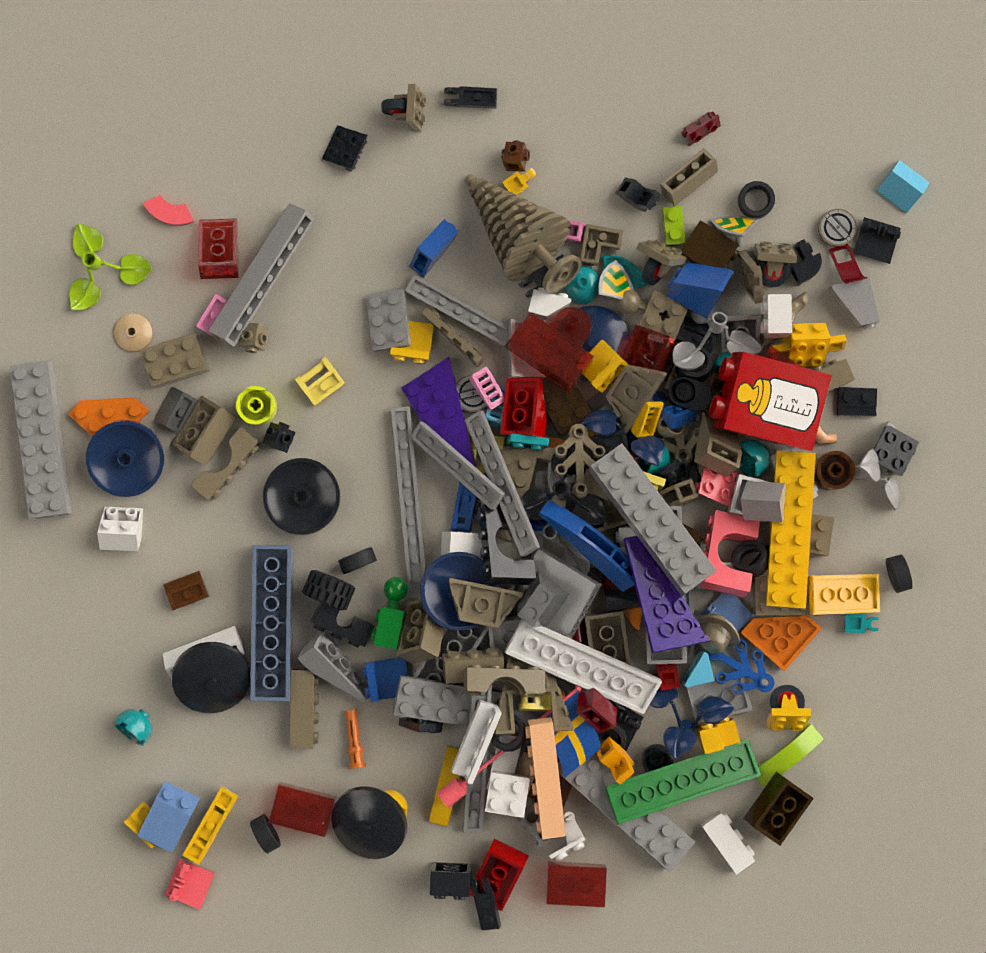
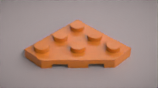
M135 397L80 400L68 415L93 437L100 428L114 421L132 420L140 423L150 410Z
M808 615L752 618L740 633L782 671H785L822 627Z

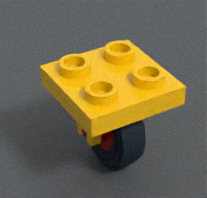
M781 685L771 694V711L766 721L767 729H772L773 731H782L784 729L802 731L805 729L811 718V709L804 708L805 699L803 693L795 686Z

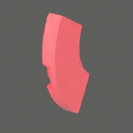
M161 195L143 203L152 216L164 223L180 226L194 222L186 204H169Z

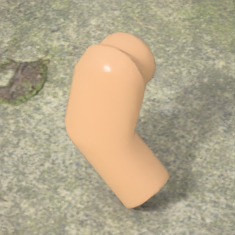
M819 426L815 441L819 444L837 443L836 434H825Z

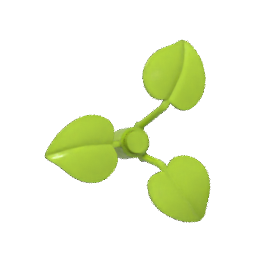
M77 223L73 235V248L75 253L82 258V263L88 267L86 271L89 274L90 282L85 278L73 282L69 291L70 308L76 311L86 310L94 306L100 299L101 289L93 284L92 270L96 271L102 265L121 270L120 277L126 284L137 285L151 272V264L144 257L137 254L124 256L121 259L122 267L101 260L94 252L99 251L103 246L102 234L95 228Z

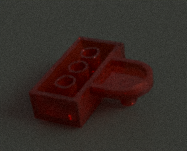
M577 307L562 309L550 324L530 313L508 341L507 350L570 393L592 365L594 359L592 354L581 347L590 335L592 328L591 319L584 310Z

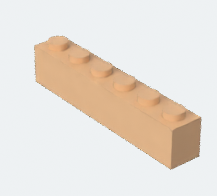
M551 717L528 720L525 733L526 739L530 738L531 745L527 746L528 757H532L533 764L529 765L531 777L534 776L535 783L532 784V793L537 796V802H534L535 814H539V821H536L537 833H541L542 839L564 837L566 833L553 721Z

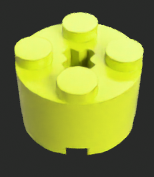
M250 386L237 397L236 410L239 416L248 424L263 426L270 423L275 417L277 402L267 389L260 386ZM258 402L261 407L256 411L252 406Z

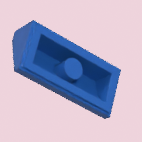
M673 404L662 408L660 415L670 429H675L695 422L698 411Z

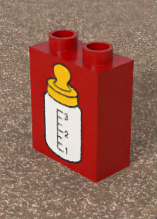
M732 352L731 358L725 357L721 363L719 379L725 381L722 396L715 395L712 399L709 417L715 419L714 428L799 450L813 451L832 375L747 352Z

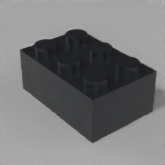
M433 862L430 874V895L434 896L435 899H446V896H454L453 899L465 900V897H469L471 864Z

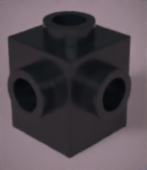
M279 421L278 424L270 422L262 443L287 453L296 432L290 430V425Z

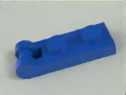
M460 482L451 531L457 532L459 530L464 531V533H471L477 496ZM460 517L466 518L465 524L459 523Z

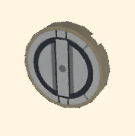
M832 209L826 212L820 219L818 232L822 241L827 245L833 247L844 246L851 242L856 234V220L846 210Z
M471 374L462 377L456 387L462 409L468 412H478L484 410L487 405L469 379L473 375ZM481 377V378H479L478 380H479V382H480V381L484 380L485 378H484V377ZM489 382L482 386L483 389L490 385ZM492 390L486 393L487 396L492 393Z

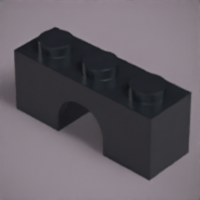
M319 602L310 620L314 624L313 628L324 632L326 629L332 632L331 636L339 640L342 637L349 640L348 644L359 648V645L366 646L375 627L372 623L354 616L350 625L345 627L339 626L337 624V615L340 610Z

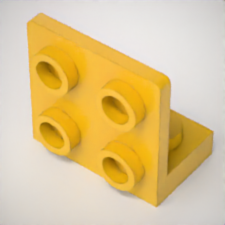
M601 340L576 368L597 390L603 393L628 364L604 340Z

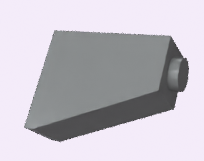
M869 277L848 284H835L828 288L831 295L857 328L871 329L875 327L876 323L880 322Z

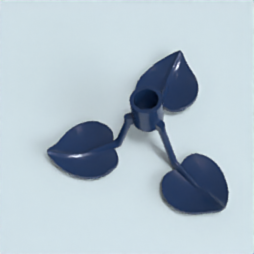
M657 390L649 402H663L664 408L667 405V397L663 392ZM609 410L594 411L582 422V425L590 431L601 436L613 434L616 431V427L618 431L622 430L620 424L616 422V414ZM631 431L626 433L629 453L633 452L642 460L659 466L664 452L663 442L654 436H646L642 439L641 437L637 438Z
M659 687L649 704L654 708H664L670 703L673 708L679 728L675 726L669 727L664 732L663 740L668 752L676 760L696 744L697 739L694 729L698 728V722L702 716L706 723H718L733 712V705L719 697H707L700 702L699 710L701 713L698 714L695 722L692 723L687 719L681 721L675 703L672 701L678 696L676 688L661 690Z

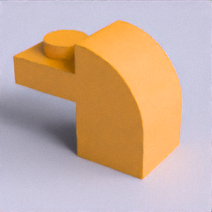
M608 737L600 745L601 749L596 753L600 762L610 768L615 781L621 785L634 773L632 767L634 762L618 743Z

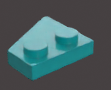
M510 434L505 438L504 446H512L513 448L529 447L531 450L543 451V448L549 446V438Z

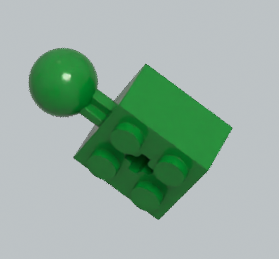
M392 577L384 584L383 591L388 598L387 606H382L381 610L378 609L376 612L375 621H378L377 628L373 629L371 640L374 641L376 646L397 650L405 610L398 609L399 601L406 597L408 585L404 579Z

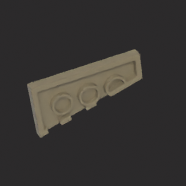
M426 308L422 312V316L476 367L483 362L482 354L476 348L472 349L468 345L469 342L462 335L458 336L454 332L455 329L447 321L445 323L439 319L441 316L434 309L430 311Z

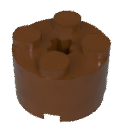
M842 451L827 452L815 461L814 479L824 489H842L849 485L855 476L856 468L854 461ZM833 466L834 469L838 470V472L835 474L830 471V469L833 468Z

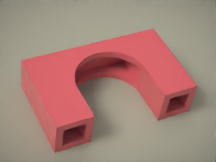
M715 510L712 515H709L707 520L709 532L706 533L704 538L706 551H703V553L717 571L700 583V587L745 598L750 592L752 574L734 570L724 565L718 556L717 549L719 542L726 539L742 542L756 540L758 538L760 521L744 520V517L741 515Z

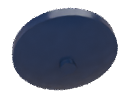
M584 306L572 311L562 320L555 336V353L562 367L565 366L569 374L574 378L590 382L576 366L601 340H604L626 362L631 350V337L625 322L615 312L601 306Z
M118 420L106 424L94 434L87 447L86 466L92 480L103 491L120 497L136 496L149 490L159 479L164 466V450L157 435L147 426L132 420Z
M452 552L440 556L425 570L420 583V599L425 612L436 624L446 629L457 631L479 626V624L458 620L448 578L498 588V584H485V577L482 576L483 559L467 552Z

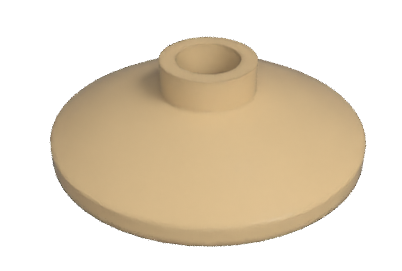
M128 314L117 322L114 329V337L117 344L124 350L137 352L147 347L150 343L152 327L145 317L138 314ZM130 329H135L134 335H129Z

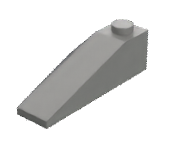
M326 629L324 632L318 631L302 648L298 656L301 664L315 675L358 700L365 702L367 700V683L358 670H353L349 663L351 659L348 655L344 656L340 651L338 640L331 636V633Z

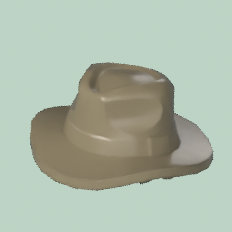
M710 613L695 618L700 623L704 634L710 639L709 642L701 643V647L709 653L722 654L726 646L739 644L740 637L737 629L722 615Z

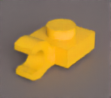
M532 168L522 175L517 171L504 180L502 184L508 192L518 196L529 188L526 182L536 177V173Z

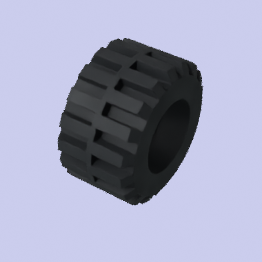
M311 570L302 592L311 599L343 611L347 610L356 588L336 577L318 570Z

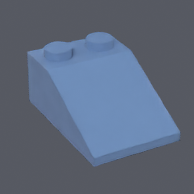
M165 781L137 836L173 853L200 798Z

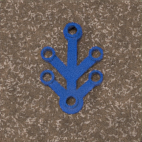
M740 640L739 642L744 645V649L738 648V644L735 645L741 663L724 653L713 655L706 651L709 660H720L737 670L730 673L719 672L716 675V682L722 685L727 681L744 677L753 680L745 684L736 682L732 687L735 694L740 695L744 691L753 689L766 693L773 689L775 681L770 674L766 673L762 660L764 653L761 650H755L751 656L752 660L756 662L758 674L751 670L746 652V641ZM759 653L761 658L756 659L754 654ZM723 675L725 681H720L718 676ZM766 679L768 685H763L762 680ZM735 686H741L742 691H737Z

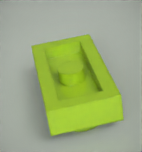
M682 206L663 207L666 246L685 245Z

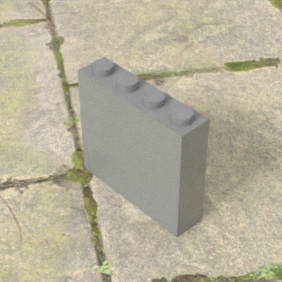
M538 549L530 558V560H534L536 574L538 571H541L570 594L548 626L543 627L572 639L602 584L547 550ZM516 585L513 591L523 593L528 585ZM517 603L505 618L518 616Z

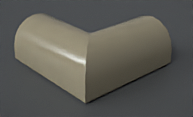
M586 224L580 253L581 263L597 266L601 247L620 250L623 231Z

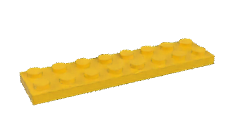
M776 451L774 483H786L783 522H771L766 606L806 609L816 453Z

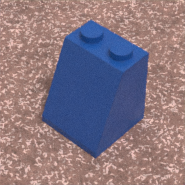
M687 262L683 269L678 268L674 277L669 282L667 287L670 290L667 296L707 319L734 271Z

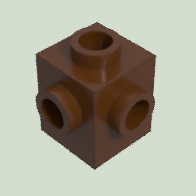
M518 140L506 142L505 149H502L501 152L502 162L506 171L525 172L526 162L530 159V151L527 150L524 142Z

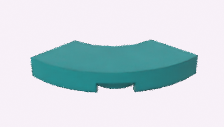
M602 256L604 269L615 260L624 268L631 280L633 289L647 286L641 279V270L632 262L620 256Z

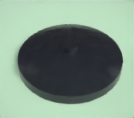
M295 458L285 461L270 473L265 482L263 490L265 511L278 528L291 534L309 535L322 530L334 519L340 505V488L335 476L325 465L316 460Z
M204 642L188 648L178 657L172 670V687L177 698L186 707L201 713H219L234 707L244 698L250 685V669L245 657L234 647L221 642Z
M368 786L349 789L340 796L333 807L331 822L335 835L344 847L358 856L368 859L386 858L394 854L406 838L407 819L403 809L392 796L380 789Z

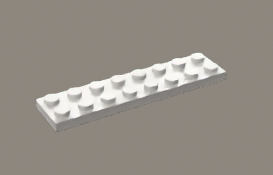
M521 619L505 649V653L539 667L587 690L595 688L605 698L642 714L647 710L662 683L658 677L546 627H531L523 619Z

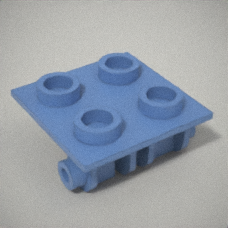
M722 593L700 614L701 616L710 613L722 615L733 624L737 632L754 617L735 595Z

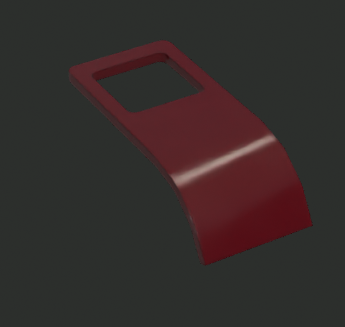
M849 244L829 249L839 276L845 284L867 279V277L862 275ZM847 249L852 260L838 263L833 252Z

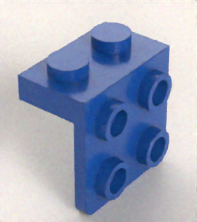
M393 658L366 663V667L363 668L364 679H368L369 686L366 687L367 698H371V702L396 697L400 675L408 676L406 660Z

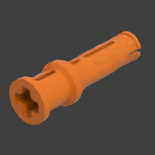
M357 709L346 710L349 740L347 753H349L350 765L348 767L349 769L366 767V764L363 762L362 751H364V747L360 744Z

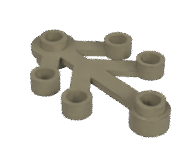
M667 393V394H666V397H667V405H666V406L673 405V404H670V403L668 402V400L670 399V397H669V393ZM699 411L697 412L698 417L696 418L695 422L699 421L700 419ZM694 422L686 424L683 433L673 437L676 440L677 447L666 441L665 437L661 435L656 436L664 440L663 444L669 452L674 454V460L677 463L682 462V459L679 457L681 453L687 455L685 458L687 464L692 461L693 453L691 450L698 442L695 432L699 431L700 428L693 430V436L686 445L684 437Z
M582 424L573 425L569 431L570 437L554 450L555 456L562 458L575 443V451L562 464L556 466L555 474L559 477L564 476L567 469L576 462V484L572 488V494L577 499L584 498L588 493V486L584 483V463L589 468L595 463L583 451V444L593 452L595 458H602L605 454L604 447L597 446L588 437V429ZM577 430H580L582 432L581 436H578L576 434ZM557 449H562L564 453L559 454ZM597 449L602 451L601 455L596 453ZM562 467L564 469V473H560L558 471V468ZM578 487H583L584 492H579Z

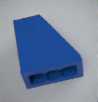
M444 219L417 248L409 267L424 278L453 243L459 230L452 223Z

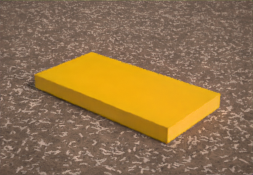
M879 574L808 576L810 615L880 612Z

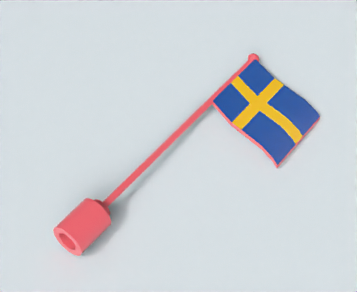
M578 685L563 698L574 730L554 732L556 754L561 762L564 778L601 749L595 728L576 713L578 694L581 692V687ZM551 709L540 718H552ZM500 750L479 768L477 774L505 751ZM454 778L437 792L447 807L450 808L468 793L466 791L468 788L466 779L463 781L461 778L459 780Z

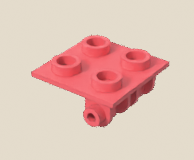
M704 467L701 481L699 483L696 482L694 486L698 494L730 507L738 472L734 471L730 475L724 476Z
M179 859L165 896L169 897L170 901L176 902L177 900L201 909L215 873Z

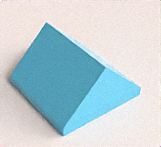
M899 160L876 191L907 213L922 196L929 182Z
M700 650L681 681V684L686 687L715 681L709 656L706 652Z

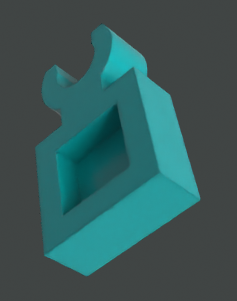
M844 614V632L865 633V628L870 631H878V628L871 626V622L873 620L877 621L879 618L869 617L865 620V614Z

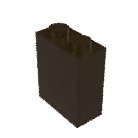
M700 220L681 251L682 255L687 257L686 261L689 263L728 269L729 267L726 266L728 261H734L739 253L736 250L739 244Z

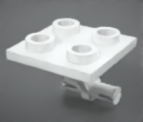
M570 811L563 815L567 846L549 855L552 860L560 861L568 856L567 852L572 849L576 852L584 848V843L587 842L575 821V815Z

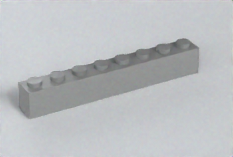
M289 203L277 224L210 327L209 332L217 339L235 347L241 337V333L247 328L315 219L305 209Z

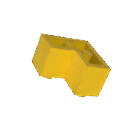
M729 716L718 723H701L695 729L700 749L704 754L724 750L725 746L740 743L735 720L729 719Z

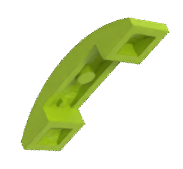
M812 724L798 733L796 738L772 757L758 765L761 776L756 777V779L763 787L768 784L776 771L782 775L823 740Z

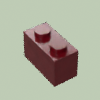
M592 688L578 694L576 713L593 728L602 733L616 727L617 708L600 692Z

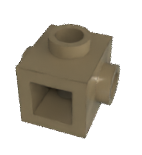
M249 323L247 328L241 333L238 345L245 348V351L249 353L265 351L268 328L259 323Z

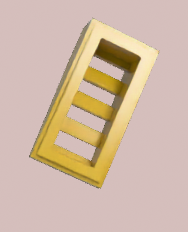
M646 402L631 428V432L637 438L654 435L664 405L663 402Z

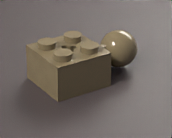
M626 290L623 293V300L616 299L617 308L622 313L632 314L639 312L643 314L637 329L671 342L675 341L688 310L687 307L655 290L648 304L640 301L639 295L633 290ZM665 313L668 319L662 321L659 314Z

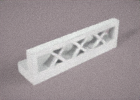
M480 699L451 768L452 773L464 776L469 784H473L502 714L498 705Z

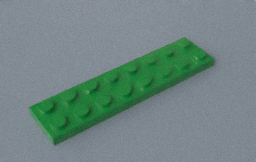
M749 739L740 741V743L725 746L724 750L701 754L626 779L621 785L614 783L605 786V790L618 825L759 777L761 773Z

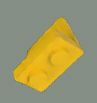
M408 321L411 346L391 347V357H394L396 361L405 362V359L413 360V363L417 364L429 362L434 326L430 323Z
M826 323L792 324V334L789 336L791 346L786 363L800 367L823 366L831 341Z

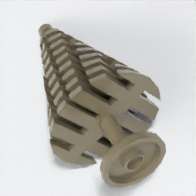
M473 174L466 176L464 181L471 188L469 193L474 199L476 208H478L479 216H482V223L486 228L488 237L495 248L494 251L508 280L514 282L524 280L545 265L549 270L542 282L544 290L551 294L566 287L576 277L582 264L581 259L575 255L565 256L558 261L554 258L559 252L557 248L562 247L567 240L565 237H568L570 229L567 228L570 227V221L562 215L556 214L543 206L538 207L535 203L516 196V194L508 192L493 183H488L484 179L477 180Z

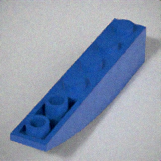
M551 500L545 503L538 514L622 592L635 585L628 557L619 547L567 509Z

